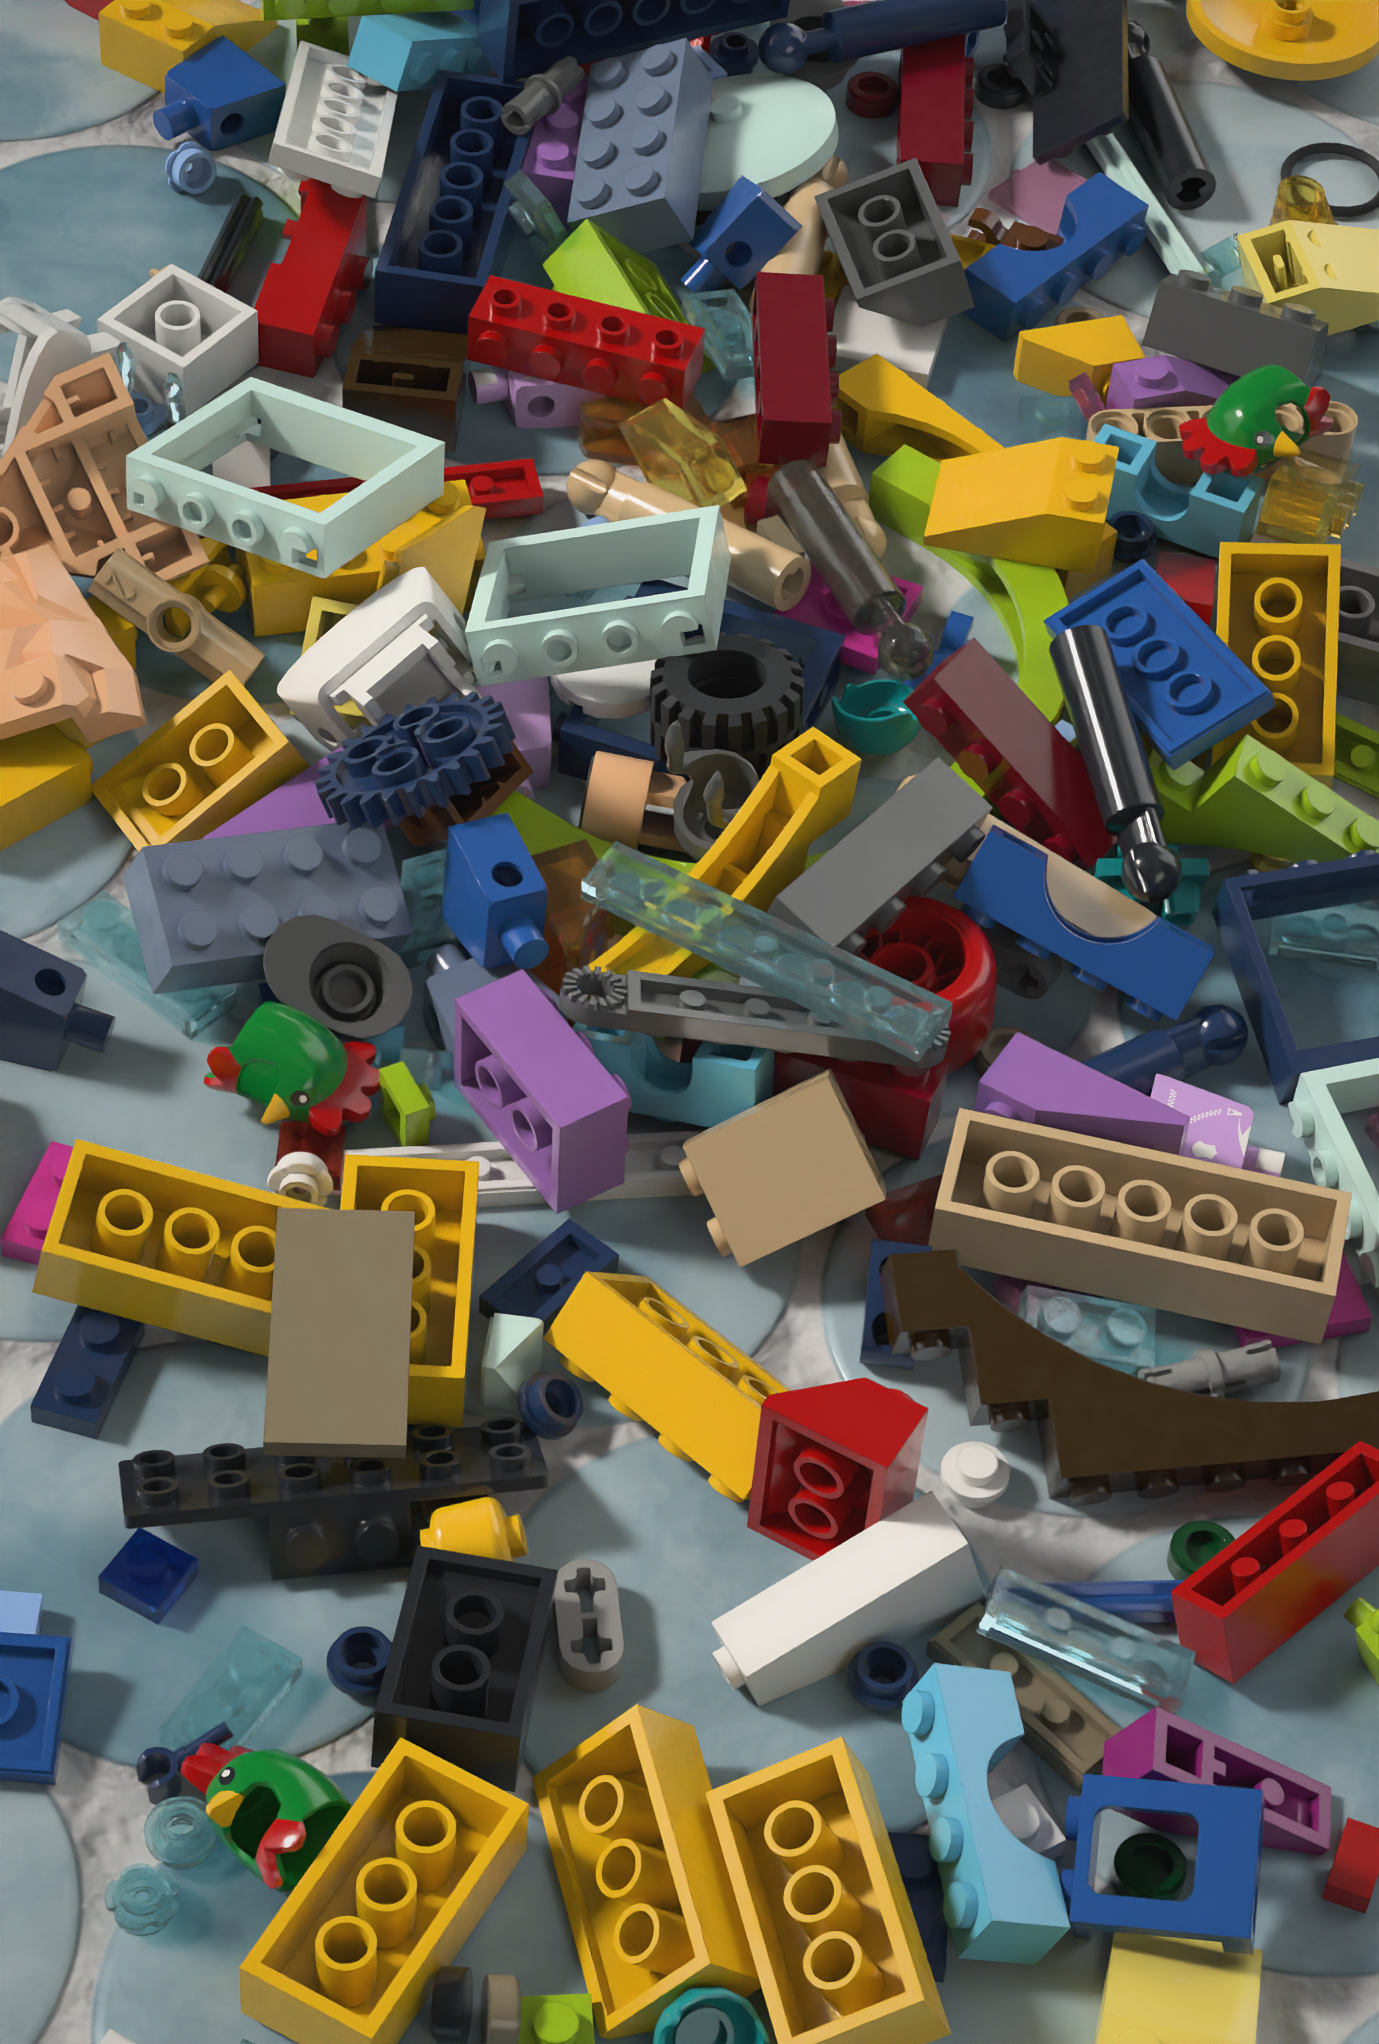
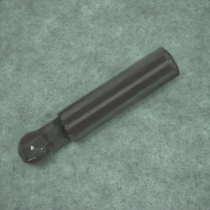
M808 460L792 461L782 466L774 473L768 483L767 493L769 499L804 549L805 554L855 630L862 635H877L879 638L877 657L880 668L887 675L899 681L916 680L926 674L934 659V643L931 635L916 624L904 623L901 617L905 613L907 605L905 596L824 475L812 461Z

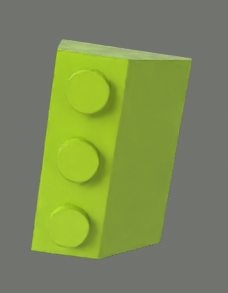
M588 219L542 264L554 284L550 288L552 291L693 325L655 263ZM705 342L701 374L711 372L718 365Z

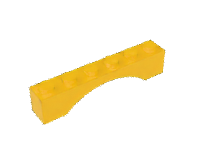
M877 353L839 375L837 406H831V408L841 410V433L843 438L863 453L891 456L906 444L941 463L942 460L1004 448L982 429L973 425L950 408L943 400L931 394L908 377L905 372L896 368ZM1105 522L1095 575L1054 568L1061 580L1067 600L1110 574L1118 531L1107 522Z

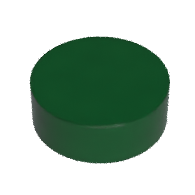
M1193 1521L1186 1523L1178 1528L1172 1536L1167 1554L1168 1569L1175 1580H1185L1236 1539L1227 1529L1213 1522Z
M1140 1833L1124 1840L1116 1850L1111 1868V1882L1118 1896L1176 1901L1178 1899L1187 1875V1862L1181 1849L1170 1839L1154 1833Z

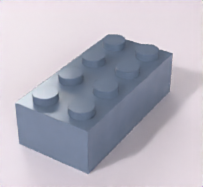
M687 38L658 44L644 50L615 58H607L591 64L567 224L573 232L588 219L640 254L693 240L714 81Z
M368 821L356 829H351L349 822L340 826L337 823L144 846L123 876L153 995L266 979L263 966L266 943L278 926L296 916L319 915L335 920L382 943L395 953H398L414 934L383 823L376 829H371Z

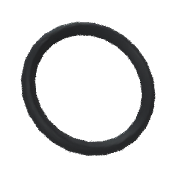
M1322 142L1309 144L1291 153L1282 164L1280 176L1285 191L1296 203L1310 211L1332 217H1354L1372 212L1379 207V191L1374 198L1361 205L1333 206L1320 203L1305 196L1296 188L1292 181L1291 172L1295 164L1306 156L1320 153L1339 154L1357 159L1374 170L1379 179V161L1364 150L1341 143Z

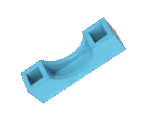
M934 1663L902 1701L901 1716L903 1728L910 1737L916 1765V1789L919 1795L923 1797L930 1829L929 1849L932 1858L937 1861L944 1894V1918L952 1930L957 1958L1036 1965L1071 1927L1055 1861L1031 1850L1008 1830L994 1809L988 1792L987 1773L993 1771L1025 1734L1011 1674L1007 1671Z

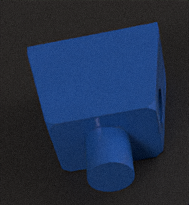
M222 35L167 72L164 78L166 106L153 113L155 128L165 140H171L186 132L207 150L219 151L275 132L286 94V84Z
M742 175L696 231L693 240L689 241L688 244L701 257L680 281L704 302L725 278L739 289H742L799 231L802 225L765 190ZM735 242L732 251L725 255L726 248Z
M503 813L449 826L442 919L480 967L490 969L513 962L520 969H531L538 966L549 953V945L544 939L548 892L546 883L508 813Z

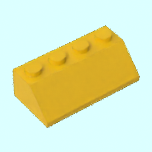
M586 1271L543 1338L562 1353L559 1359L561 1365L575 1376L588 1382L595 1380L611 1393L608 1401L617 1411L635 1421L642 1422L645 1420L660 1432L658 1442L672 1455L687 1462L694 1460L711 1474L708 1478L709 1484L720 1494L738 1503L750 1500L761 1405L768 1395L793 1390L648 1276Z
M636 1704L532 1777L588 1993H591L592 2009L600 2037L612 2040L655 2031L662 2012L690 1988L721 1986L744 1998L761 1988L707 1800L706 1792L711 1791L712 1786L693 1725Z

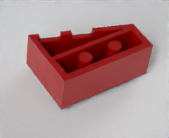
M310 177L309 180L301 181L298 193L301 195V214L298 221L287 219L282 232L284 239L291 240L281 264L271 262L254 309L258 311L259 363L256 365L314 378L324 357L332 358L336 349L338 330L341 324L350 323L359 289L366 290L370 284L373 272V259L366 257V195H363L361 198L347 197L334 191L331 188V184Z

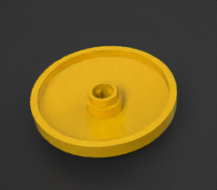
M1187 0L1186 15L1193 33L1206 48L1226 62L1262 76L1296 81L1330 79L1362 68L1379 54V0Z

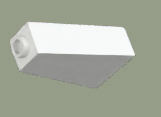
M931 1490L712 1621L711 1623L722 1645L721 1648L712 1653V1656L733 1691L745 1684L758 1706L778 1699L848 1668L852 1658L871 1643L888 1641L901 1645L951 1623L977 1601L985 1607L986 1597L969 1544Z

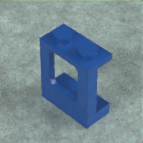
M1083 1774L1081 1796L1069 1795L1066 1809L1065 1839L1077 1841L1074 1869L1062 1868L1059 1880L1067 1914L1070 1915L1069 1922L1074 1936L1090 1939V1930L1214 1941L1222 1942L1224 1952L1254 1955L1265 1819L1263 1790ZM1116 1809L1181 1815L1193 1818L1198 1823L1199 1830L1194 1888L1191 1896L1184 1901H1168L1096 1893L1094 1887L1101 1814L1103 1810Z

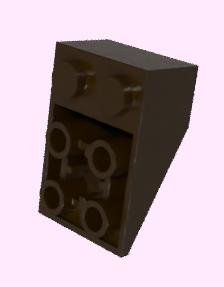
M365 324L350 351L342 388V408L445 442V451L455 452L468 384V373L472 362L467 360L468 335Z

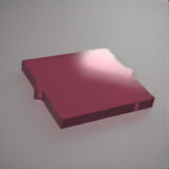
M1054 159L1042 165H1038L1034 161L1022 170H1013L1010 178L989 191L988 199L1027 224L1059 236L1057 231L1066 196L1087 180Z

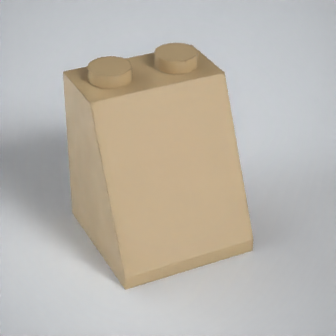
M831 1068L686 1140L682 1147L687 1157L678 1161L680 1171L692 1195L696 1197L705 1193L716 1216L706 1221L718 1251L722 1257L733 1253L739 1267L886 1200V1184Z

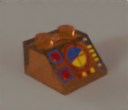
M586 839L531 855L546 883L548 892L544 939L549 945V953L542 963L529 970L558 996H560L565 974L568 971L572 972V968L576 967L582 971L583 966H588L608 950V940L614 937V925L610 909L611 898L617 895L616 879L609 863L605 860H598ZM586 994L588 995L587 1001H590L592 995ZM570 1018L567 1019V1023L573 1028L576 1022Z

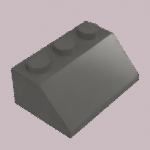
M916 158L814 196L859 308L924 327L975 307L960 257Z
M1179 270L1178 275L1172 273L1160 281L1142 342L1143 346L1240 377L1263 365H1279L1292 372L1307 387L1321 377L1324 367L1329 323L1315 319L1317 313L1315 310L1295 303H1284L1283 308L1262 302L1264 297L1262 293L1245 287L1232 286L1231 291H1226L1211 286L1210 277L1191 270Z

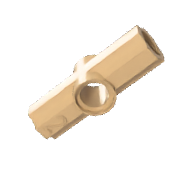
M121 548L116 549L87 590L148 634L150 640L158 648L166 652H173L212 682H215L228 670H231L237 679L245 685L266 656L264 652L207 612L197 598L181 593ZM178 607L189 615L192 623L188 637L176 638L165 630L163 615L167 608Z

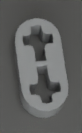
M592 1559L570 1561L558 1571L552 1604L558 1667L562 1678L570 1686L580 1691L597 1692L613 1685L622 1671L624 1639L617 1582L614 1573L605 1564ZM576 1588H589L591 1596L594 1597L593 1612L581 1613L580 1598L576 1593ZM595 1637L596 1653L600 1657L599 1663H587L586 1657L582 1653L583 1638Z

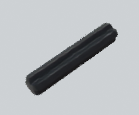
M244 193L236 197L197 278L224 293L227 292L263 217V211L261 210L263 202L258 196L250 198Z

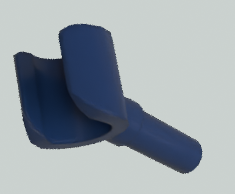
M225 1721L186 1746H181L173 1752L165 1747H152L146 1749L140 1755L136 1765L139 1782L148 1780L154 1774H167L155 1780L147 1789L149 1801L152 1804H168L178 1797L182 1788L180 1774L182 1763L186 1757L195 1755L202 1743H212L220 1746L234 1737Z

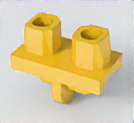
M208 537L204 539L199 538L210 564L168 583L181 593L197 598L209 613H212L215 609L229 613L237 611L247 597L245 585L241 580L244 577L243 569L239 565L234 564L230 559L227 544ZM169 607L165 610L167 632L183 638L191 628L192 622L189 615L178 607Z

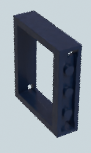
M659 579L642 582L634 597L628 595L624 600L688 590V588ZM725 599L720 633L726 632V635L742 633L752 635V638L757 640L767 639L775 643V649H786L793 655L792 662L800 664L803 671L802 678L804 679L802 734L812 727L816 728L841 678L846 635ZM702 624L698 625V630L684 632L686 640L698 635L704 637ZM574 703L571 711L563 710L556 721L552 740L559 742V773L587 781L592 756H595L596 751L653 761V771L682 776L687 782L691 780L686 774H673L668 771L667 762L659 760L655 754V746H652L650 743L596 727L600 718L582 713L583 706Z
M1373 850L1359 851L1348 856L1346 859L1319 863L1316 860H1304L1281 870L1262 873L1254 869L1247 870L1244 876L1224 879L1212 907L1213 918L1279 1105L1293 1101L1300 1073L1379 1058V1036L1298 1050L1252 920L1379 899V853Z

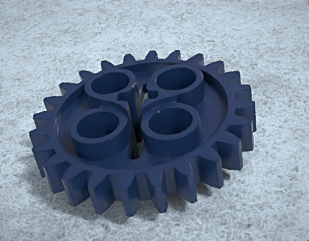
M458 692L452 693L441 703H438L434 696L430 697L425 704L416 707L412 704L406 705L403 713L396 717L386 714L381 719L382 724L376 727H361L362 736L359 738L343 740L341 744L344 751L328 754L327 760L329 764L318 768L317 772L320 778L314 781V784L329 819L334 817L337 825L340 826L349 822L351 829H356L368 821L370 828L376 829L386 819L391 818L395 826L399 825L406 816L416 814L418 818L424 817L428 807L434 804L445 808L449 806V797L452 795L470 794L472 791L469 784L472 782L489 780L491 776L488 769L505 764L502 755L513 751L514 748L511 741L516 739V736L500 701L495 703L491 695L480 699L477 692H472L463 699H460Z

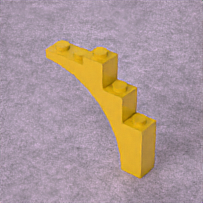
M93 595L86 599L122 655L125 656L133 670L137 669L135 642L138 639V632L136 626ZM71 717L0 740V851L92 801L90 773L93 772V762L87 749L106 738L88 743Z

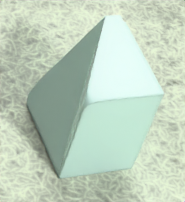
M494 1313V1317H490L481 1366L480 1403H483V1408L519 1412L517 1396L521 1384L527 1378L540 1372L544 1326L541 1319Z

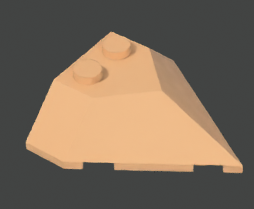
M105 353L55 375L43 393L44 398L27 425L21 427L0 460V559L48 543L69 575L94 579L116 549L121 548L166 582H171L209 565L210 561L196 533L127 509L126 456L147 443L148 440L136 417L133 400L110 353Z

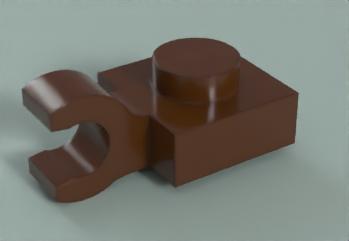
M976 208L968 221V226L977 228L983 233L971 230L967 238L980 240L996 246L1002 244L1019 250L1044 251L1061 246L1064 238L1015 220L1010 229H1007L995 213L984 208Z

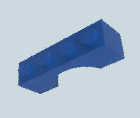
M1098 172L1066 196L1057 231V236L1064 238L1063 245L1044 251H1025L998 244L965 268L964 273L975 307L962 313L1005 343L1019 334V331L1033 329L1040 322L1044 314L1058 304L1061 306L1067 304L1079 288L1090 280H1099L1107 272L1110 265L1124 255L1127 257L1131 256L1138 250L1146 235V230L1143 226L1149 205L1101 172Z
M993 824L953 896L963 902L960 911L984 927L993 929L996 922H999L1019 933L1015 942L1040 958L1048 960L1053 952L1075 964L1071 974L1096 989L1104 991L1109 983L1129 994L1130 996L1126 1004L1140 1014L1158 1022L1162 1015L1165 1014L1177 1021L1214 956V946L1160 916L1142 929L1118 937H1102L1078 929L1060 914L1052 901L1047 885L1048 854Z

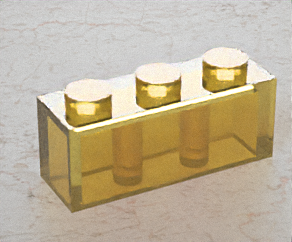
M1299 447L1300 454L1287 457L1271 476L1255 533L1293 544H1329L1333 537L1341 539L1345 527L1349 528L1353 516L1358 514L1366 488L1365 483L1357 481L1361 465Z

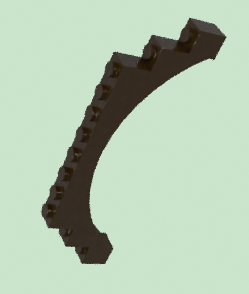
M956 1249L892 1254L888 1256L881 1273L880 1285L891 1355L911 1353V1357L915 1360H934L949 1355L952 1349H958L970 1426L990 1425L991 1430L994 1432H1013L1027 1428L1031 1425V1421L1037 1420L1049 1499L1070 1497L1072 1504L1090 1505L1110 1499L1112 1493L1137 1491L1140 1498L1155 1499L1177 1493L1180 1486L1204 1484L1205 1490L1208 1492H1227L1246 1485V1480L1271 1478L1272 1484L1275 1486H1292L1311 1480L1313 1474H1319L1359 1441L1379 1450V1391L1313 1402H1255L1200 1395L1148 1382L1106 1366L1045 1335L998 1302L960 1268Z

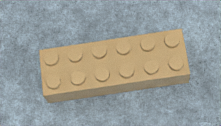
M959 1108L936 1201L928 1246L932 1247L931 1251L956 1249L958 1263L961 1266L1321 1345L1336 1296L1352 1193Z

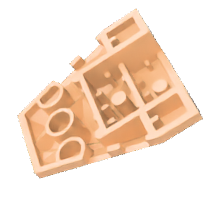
M47 543L1 558L0 740L71 717L88 743L146 725L136 673L125 656L122 655L100 619L95 615L50 545Z

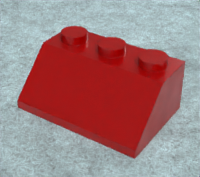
M866 1377L768 1395L761 1405L747 1527L814 1561L913 1502L929 1408L915 1402L908 1394L901 1390L887 1388Z

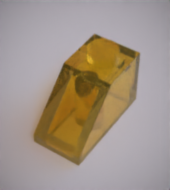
M661 399L618 424L647 482L700 507L715 505L721 507L747 491L723 440L668 399Z

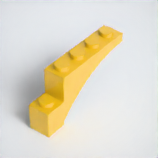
M815 727L810 728L772 755L770 766L757 786L707 853L679 885L644 920L618 943L588 965L590 971H594L595 966L601 967V972H606L609 969L613 974L627 975V970L690 978L759 928L775 897L804 873L810 843L850 815L862 759Z

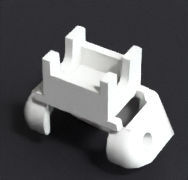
M7 297L0 300V334L10 331L18 334L3 406H0V460L21 427L27 425L43 400V393L55 375L108 352L111 357L122 355L125 343L105 331L85 335L77 329L80 328L82 317L69 309L50 313L35 303L17 297Z
M416 567L398 576L352 610L296 661L277 686L278 695L316 741L331 752L339 747L343 748L341 744L343 740L361 737L362 732L360 728L367 726L362 722L355 729L351 730L334 709V705L342 706L350 698L373 727L382 724L381 719L386 714L396 717L403 713L406 705L412 704L416 707L425 704L430 697L435 696L437 702L441 703L452 693L458 692L460 699H463L472 692H477L479 698H483L477 689L471 685L476 678L470 669L473 667L465 636L467 624L425 567ZM433 627L449 646L447 650L444 649L437 639L428 633Z

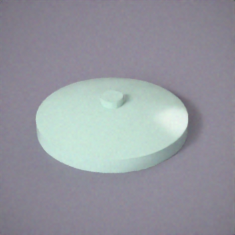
M745 74L713 80L697 211H713L742 175L774 198L796 188L820 171L833 155L839 139L835 109L826 93L807 81L778 74Z

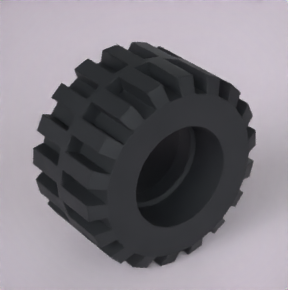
M726 632L719 633L717 650L657 659L655 670L651 671L650 741L651 745L655 746L656 756L660 761L667 762L668 756L664 745L665 737L670 725L678 720L681 725L685 752L712 749L735 752L752 764L758 777H763L771 764L772 755L802 735L804 679L802 678L803 671L800 664L792 662L793 655L786 649H775L774 642L767 639H753L752 635L749 634L726 635ZM698 635L688 638V641L704 639V637Z

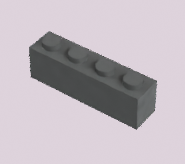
M936 757L775 897L759 929L813 980L817 979L832 964L842 970L864 948L867 941L863 937L875 928L880 934L884 933L898 920L907 908L903 901L914 892L920 898H923L940 882L947 872L943 866L954 857L959 863H962L973 854L986 837L980 828L993 807L939 757Z

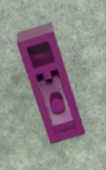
M1157 1706L1104 1742L1102 1775L1263 1790L1265 1802L1262 1847L1320 1856L1330 1850L1331 1787ZM1112 1809L1159 1831L1198 1837V1823L1189 1816Z

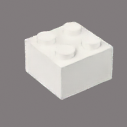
M170 264L97 319L98 333L105 331L125 343L124 353L112 357L125 386L142 393L157 404L167 405L171 412L184 419L199 410L259 363L258 311L173 264Z

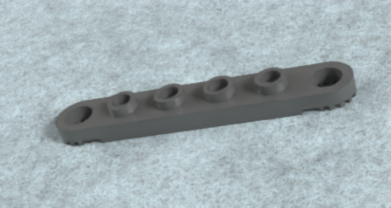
M583 966L582 971L578 967L572 968V972L568 971L562 981L558 1002L561 1011L568 1018L587 1026L641 1032L652 1037L672 1036L703 1040L715 1045L735 1044L766 1048L785 1054L798 1052L829 1056L847 1062L860 1060L916 1068L932 1067L944 1059L951 1032L948 1031V1023L943 1024L944 1019L940 1016L934 1019V1013L928 1011L926 1015H922V1008H916V1013H913L911 1007H905L904 1011L900 1009H885V1003L631 970H627V975L613 974L609 969L606 972H601V967L595 966L594 971H590L589 966ZM586 994L599 996L598 1003H595V997L592 996L590 1001H587L588 995ZM911 1036H916V1037L922 1038V1039H923V1043L920 1044V1039H918V1038H916L915 1043H912V1042H911V1040H912V1037H911Z

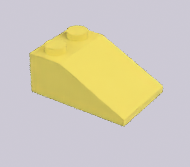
M1113 1932L1094 2044H1255L1263 1950L1254 1948V1955L1223 1951L1222 1942Z

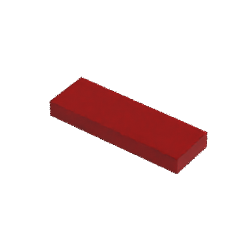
M1159 551L1155 569L1156 573L1206 625H1210L1214 598L1215 559Z

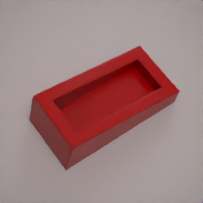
M1348 1817L1322 1899L1366 1914L1379 1874V1828Z

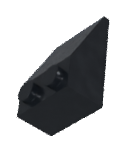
M417 1545L374 1712L371 1767L379 1768L401 1737L501 1790L515 1792L529 1731L558 1570Z

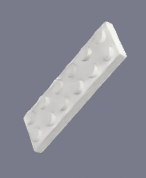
M300 40L268 164L277 166L281 174L295 180L306 181L311 177L329 183L334 191L347 197L361 198L363 195L375 198L382 178L398 92L347 67L350 56Z

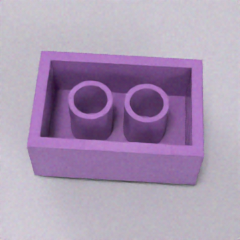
M521 969L456 998L454 1086L555 1213L559 1214L623 1184L625 1154L629 1151L627 1138L628 1110L631 1109L629 1091L617 1074L613 1073L610 1075L598 1061L586 1035L581 1031L574 1032L560 1015L558 1005L551 993L546 989L540 990L526 972Z

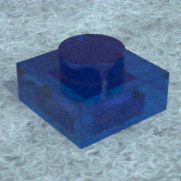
M138 1528L98 1576L99 1593L158 1625L198 1576V1558L152 1533Z

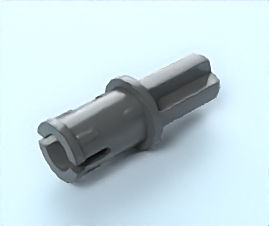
M566 56L564 59L558 60L542 75H532L525 82L524 90L501 108V112H503L501 120L504 126L513 134L525 135L540 118L548 115V113L554 114L561 107L562 98L583 80L584 69L578 66L577 59L573 56Z

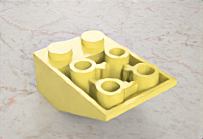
M1287 220L1237 236L1245 288L1262 293L1264 295L1262 302L1283 308L1284 303H1295L1315 310L1317 312L1315 319L1329 323L1327 336L1379 321V229Z

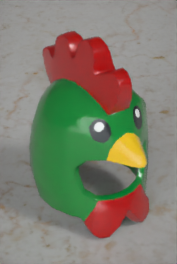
M1263 365L1251 370L1232 383L1218 397L1207 417L1192 419L1179 426L1180 438L1183 440L1182 450L1184 456L1190 460H1200L1201 470L1206 474H1219L1230 470L1235 477H1245L1250 473L1259 474L1284 457L1299 455L1301 452L1299 446L1311 437L1322 435L1330 430L1334 421L1331 417L1325 415L1331 399L1329 391L1320 386L1307 387L1292 372L1279 365ZM1289 403L1299 407L1305 420L1304 434L1292 432L1282 426L1275 418L1276 409Z
M273 1001L265 1002L256 1009L232 1046H218L208 1053L206 1062L212 1073L204 1076L203 1082L204 1085L213 1090L233 1093L267 1107L261 1119L262 1124L268 1125L282 1119L305 1124L310 1123L315 1130L325 1136H336L341 1130L342 1120L362 1122L367 1119L372 1106L367 1096L375 1095L380 1088L379 1070L371 1067L377 1053L374 1045L361 1041L343 1044L325 1025L309 1014L293 1006Z
M202 1743L196 1754L186 1757L181 1766L180 1772L206 1795L205 1812L212 1830L230 1852L255 1877L264 1882L270 1889H275L279 1892L294 1890L351 1809V1804L341 1788L324 1772L308 1762L279 1749L254 1751L247 1747L234 1745L227 1751L212 1743Z

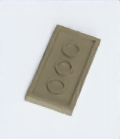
M277 1208L263 1439L264 1455L406 1459L415 1228L414 1211Z

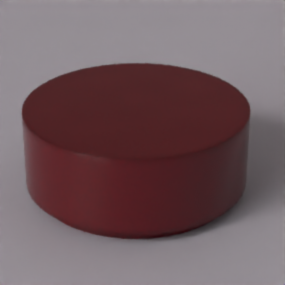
M873 71L859 73L853 76L847 83L846 106L851 112L864 118L878 119L889 116L897 107L899 88L891 77L883 73Z
M760 475L752 482L744 507V524L747 530L756 533L759 520L775 515L781 517L784 504V484L781 479Z

